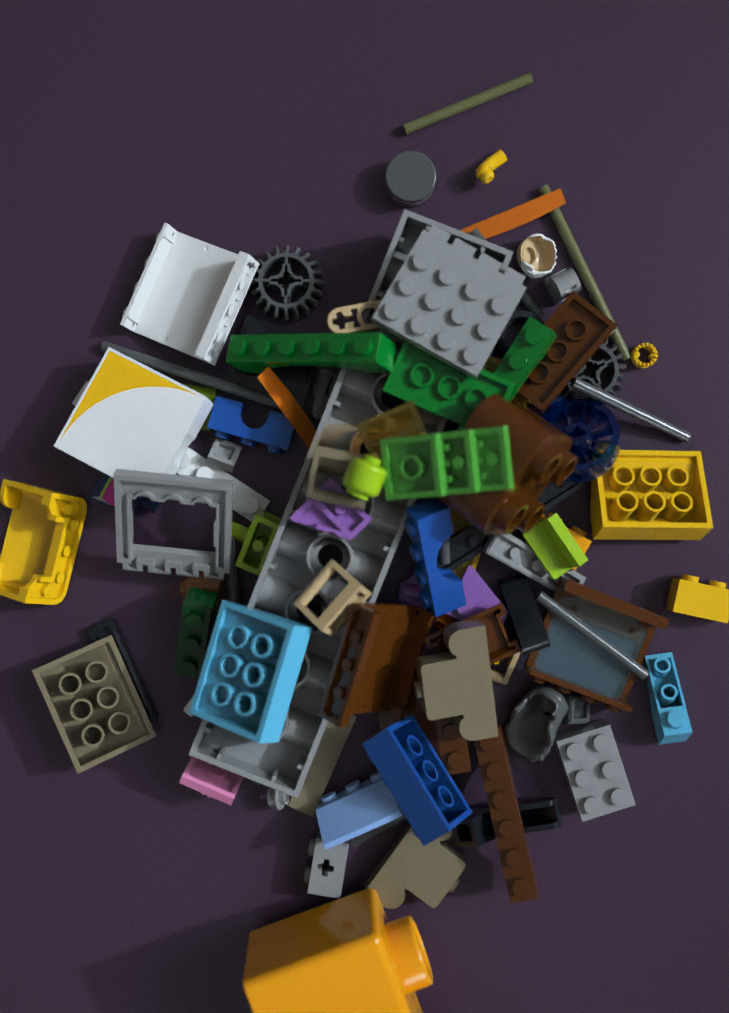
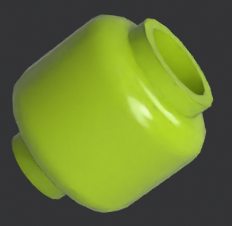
M364 454L363 459L359 457L352 458L342 480L344 486L347 487L345 492L368 501L369 497H377L387 476L386 470L380 467L382 460L368 454Z

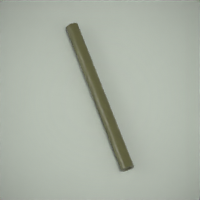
M528 72L402 124L403 130L406 135L532 84V75Z

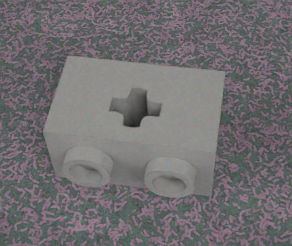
M317 830L316 839H310L308 856H313L312 866H306L303 882L309 884L308 894L341 898L350 840L325 850L320 830ZM324 859L329 860L328 868L323 867Z

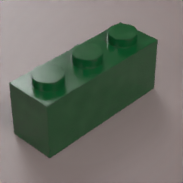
M194 587L190 588L182 606L174 675L199 680L214 628L218 592Z

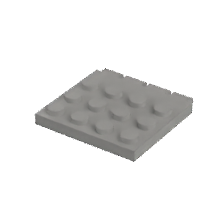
M432 225L429 232L424 229L374 313L371 322L476 380L527 288L522 285L526 276L510 267H507L504 274L498 272L503 263L483 252L478 260L473 258L477 250L476 248L458 238L450 245L447 242L451 234Z

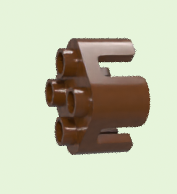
M492 394L474 410L466 422L465 428L470 430L508 426L514 488L445 495L436 498L486 535L509 534L515 528L525 534L536 525L544 513L545 505L538 501L542 492L550 481L557 486L561 485L572 473L578 462V457L570 452L573 442L571 437L517 400L513 399L510 402L499 394Z

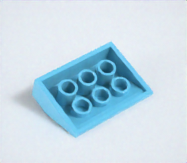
M222 600L189 713L259 744L279 742L312 627L288 618Z

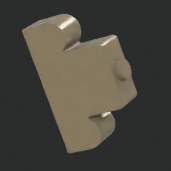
M479 619L449 624L443 632L442 639L450 651L419 656L415 660L418 681H414L416 698H420L421 708L428 720L453 717L454 725L464 739L476 741L498 737L486 627Z
M408 823L366 881L364 890L367 888L376 890L382 906L387 909H395L403 904L406 889L431 908H436L447 892L452 893L456 889L460 881L458 877L466 867L464 855L445 841L453 835V830L423 847L420 840L414 835L410 823Z

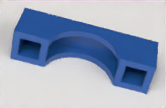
M436 497L406 507L407 520L404 521V525L412 541V545H409V550L417 566V569H414V574L418 584L421 586L422 592L419 593V599L425 609L428 608L435 617L467 605L463 582L451 569L437 567L438 552L446 539L454 533L449 507Z

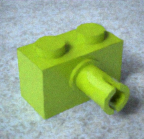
M261 509L255 514L249 528L232 521V535L235 536L236 541L242 543V549L235 566L258 576L260 575L282 520L281 517Z

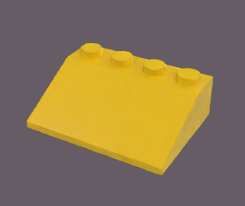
M600 449L592 451L590 517L593 539L701 540L713 529L701 451Z

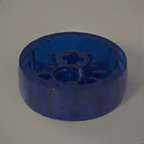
M570 398L556 403L543 414L542 418L572 438L573 442L570 452L577 457L581 456L585 463L576 464L572 473L565 481H591L604 475L614 465L621 449V430L616 417L605 405L589 398ZM580 416L579 422L572 423L570 417ZM586 416L594 418L588 426L584 424ZM564 419L568 427H562L557 423ZM600 423H603L606 426L602 429L594 431V429ZM611 435L610 441L598 440L600 438ZM595 448H598V449H607V450H605L603 453H601L600 451H598V450L595 449ZM587 454H590L591 456L596 458V460L590 461Z

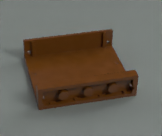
M351 603L318 716L338 727H347L351 714L383 711L398 720H402L417 673L415 660L417 657L422 656L425 647L423 638L429 634L434 614L413 604Z

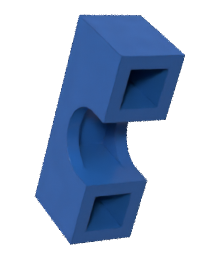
M216 396L207 428L214 430L213 436L229 440L230 435L241 438V444L256 447L257 443L267 445L266 451L282 455L283 450L290 452L296 430L284 414L270 411L268 419L262 427L256 429L248 428L243 418L246 405L238 401Z

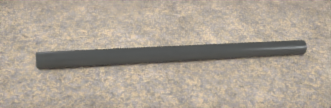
M103 341L101 344L102 352H106L108 347L145 366L280 409L270 394L113 343Z

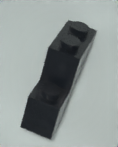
M517 797L525 833L556 829L562 826L556 797ZM471 808L473 813L452 829L456 846L479 847L486 842L496 839L489 808Z

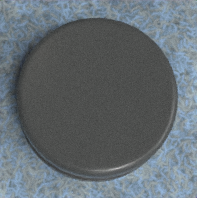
M404 151L394 156L388 163L385 171V188L389 197L395 203L404 207H416L426 202L434 191L436 170L432 161L423 153Z

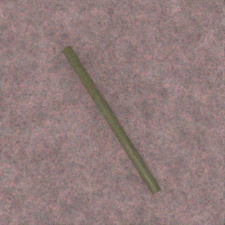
M548 184L538 189L540 196L551 192ZM559 207L549 212L595 308L615 323ZM617 327L609 337L613 345H617V353L623 354L621 359L623 362L632 356Z

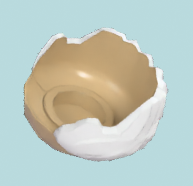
M535 233L520 243L517 249V262L528 277L536 279L552 272L557 258L555 242L543 234Z

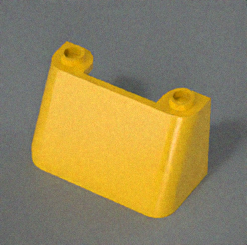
M3 479L0 489V502L3 506L11 508L12 512L0 556V595L25 604H59L65 598L87 514V503L83 498Z

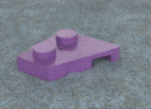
M329 478L319 488L321 490L347 494L332 478ZM310 499L290 517L294 522L348 540H352L372 520L364 510Z
M468 565L461 579L467 605L446 614L462 621L501 602L476 570ZM505 607L506 615L500 617L503 624L509 613Z

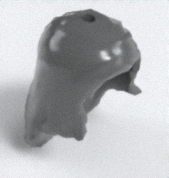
M541 685L530 690L512 708L509 722L505 725L504 735L510 749L516 752L519 757L528 759L531 763L535 761L541 762L550 752L556 732L569 709L564 696L553 687Z

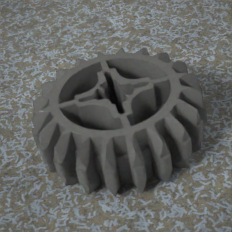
M285 245L284 253H280L278 246H275L274 252L276 255L271 257L270 253L265 251L264 255L267 261L256 260L260 263L259 267L261 269H257L254 276L258 278H254L250 284L253 287H257L251 291V295L259 297L255 302L258 307L266 304L263 309L265 314H269L274 309V319H278L281 312H283L285 321H289V313H294L295 319L298 320L300 319L299 310L302 309L308 315L310 314L307 307L308 304L312 307H317L318 303L313 299V296L317 298L323 296V293L316 289L324 287V281L317 279L323 275L321 269L314 270L318 266L316 259L308 262L311 257L309 252L304 253L300 257V247H296L294 252L291 253L290 246ZM282 264L280 273L270 276L268 279L267 275L277 265ZM291 264H297L302 267L310 279H303L302 276L294 275ZM288 272L291 283L289 284V288H287L286 294L283 284H279L285 283V278H287ZM265 287H271L272 290L280 291L283 299L282 304L272 300L266 294ZM308 288L306 294L300 300L291 303L292 296L296 291Z
M607 339L596 351L603 360L594 361L590 358L575 377L583 373L586 365L587 369L599 366L590 375L591 378H589V375L577 378L601 389L600 373L608 367V381L602 390L616 396L613 390H622L623 387L616 381H624L626 379L624 374L619 373V371L626 369V364H618L617 361L623 358V354L615 356L613 351L617 349V345L614 344L607 348ZM570 383L564 388L561 396L563 398L568 396V394L571 396L568 402L569 405H573L578 399L580 409L585 408L587 401L590 409L596 408L598 400L571 388ZM598 401V403H599L601 406L606 405V404H604V403Z

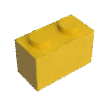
M682 574L681 579L672 577L666 610L728 624L729 589H725L727 583L709 580V584L706 585L698 583L699 577Z

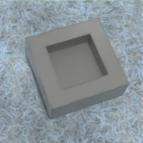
M216 437L206 463L232 473L240 456L242 446Z

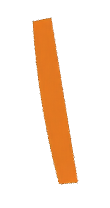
M561 188L459 231L470 234L477 228L483 237L487 239L533 221L564 205L566 201Z
M267 366L257 378L310 449L316 429L290 391Z

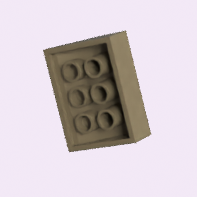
M112 635L32 670L77 774L156 737Z

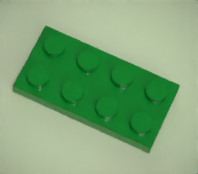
M404 341L383 392L465 428L469 417L482 401L492 394H499L509 400L516 383L484 369L481 370L476 380Z

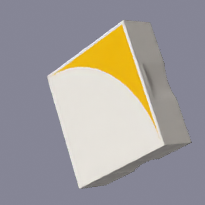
M108 347L54 447L113 478L116 469L176 475L186 449L196 438L214 404L206 396Z

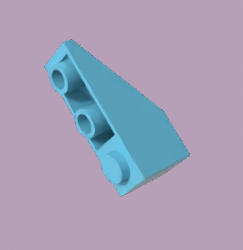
M669 652L646 655L644 657L645 669L649 671L647 683L658 744L685 742L693 732L673 654Z

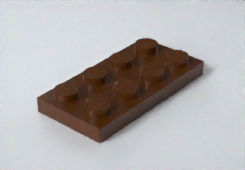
M574 291L570 293L545 322L544 325L555 331L557 338L517 392L542 414L617 328L616 323Z

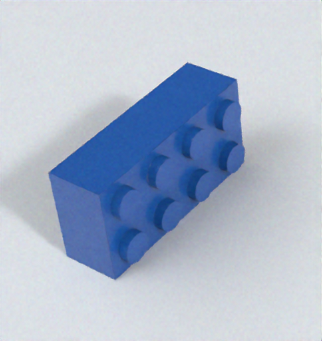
M413 714L387 727L362 744L368 758L376 766L384 785L391 791L399 810L404 813L414 835L420 840L423 847L451 831L473 813Z

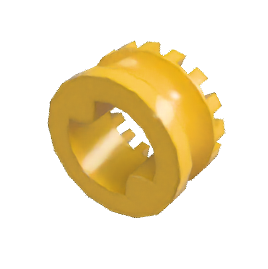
M648 342L641 343L631 351V362L637 368H648L657 361L658 351L653 344ZM643 348L649 351L648 359L650 361L648 363L639 361V349Z

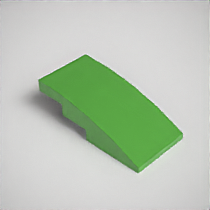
M508 426L380 439L382 466L387 472L384 481L386 500L439 497L514 488Z

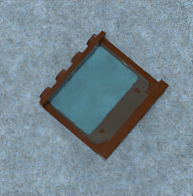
M560 576L552 595L553 600L640 665L643 662L656 628L659 627L666 630L669 619L660 614L563 576ZM547 609L543 617V623L549 637L550 647L528 654L523 668L530 674L529 678L540 684H545L546 681L554 683V688L570 694L571 690L580 693L579 697L590 703L595 704L596 700L605 703L604 707L614 712L620 713L622 709L631 713L633 707L626 700L636 675Z

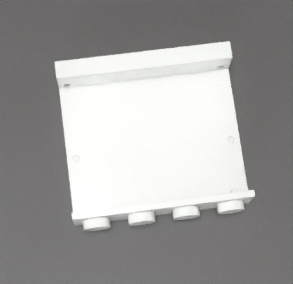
M164 223L161 231L156 236L154 248L145 261V268L140 280L134 286L129 305L123 311L120 325L134 333L215 366L260 263L250 254L242 251L239 254L230 252L177 232L168 223Z

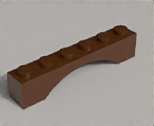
M497 724L498 737L476 740L474 744L510 904L539 899L540 891L520 815L502 724Z

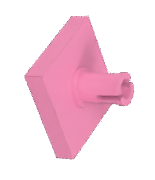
M192 756L179 783L200 792L203 796L207 795L208 798L217 799L231 806L244 777Z

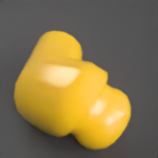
M501 149L486 158L476 168L475 175L482 183L487 184L491 182L494 178L493 171L507 161V157Z

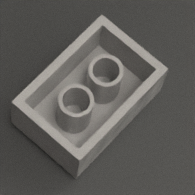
M602 718L556 733L554 746L576 814L582 822L636 805L611 726L605 719Z

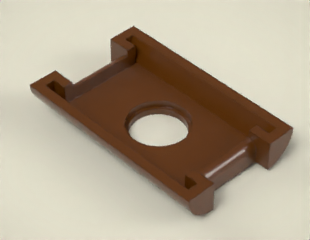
M502 603L462 620L479 619L485 625L490 665L521 651L517 639L514 636L508 637L500 618L506 615ZM445 628L423 638L428 649L434 648L436 654L450 651L442 639Z

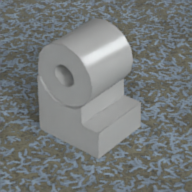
M565 268L543 280V284L555 306L563 302L572 291L578 293L581 290L580 280L572 268Z

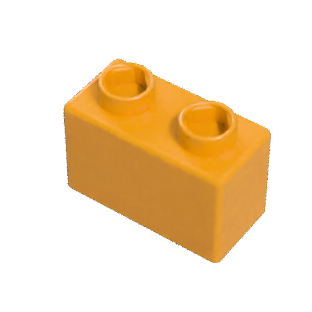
M367 888L252 930L249 934L242 985L252 1013H423L415 991L431 986L433 984V975L422 938L413 917L407 915L388 922L378 893L372 888Z

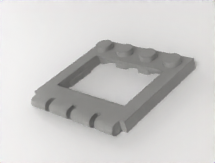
M116 469L114 472L117 563H123V570L143 572L146 565L148 566V573L171 575L172 568H175L176 576L199 578L200 571H204L205 579L224 580L225 574H229L231 569L233 480ZM147 497L151 501L156 502L177 500L181 504L186 505L206 503L210 507H215L216 519L214 520L213 546L216 547V552L133 544L132 499Z

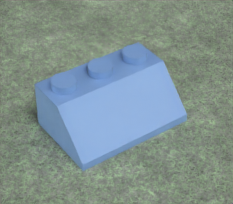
M379 771L372 773L369 776L370 779L362 783L360 780H356L345 786L346 790L337 794L335 791H332L320 798L321 801L316 808V815L325 850L403 816L391 791L384 785Z

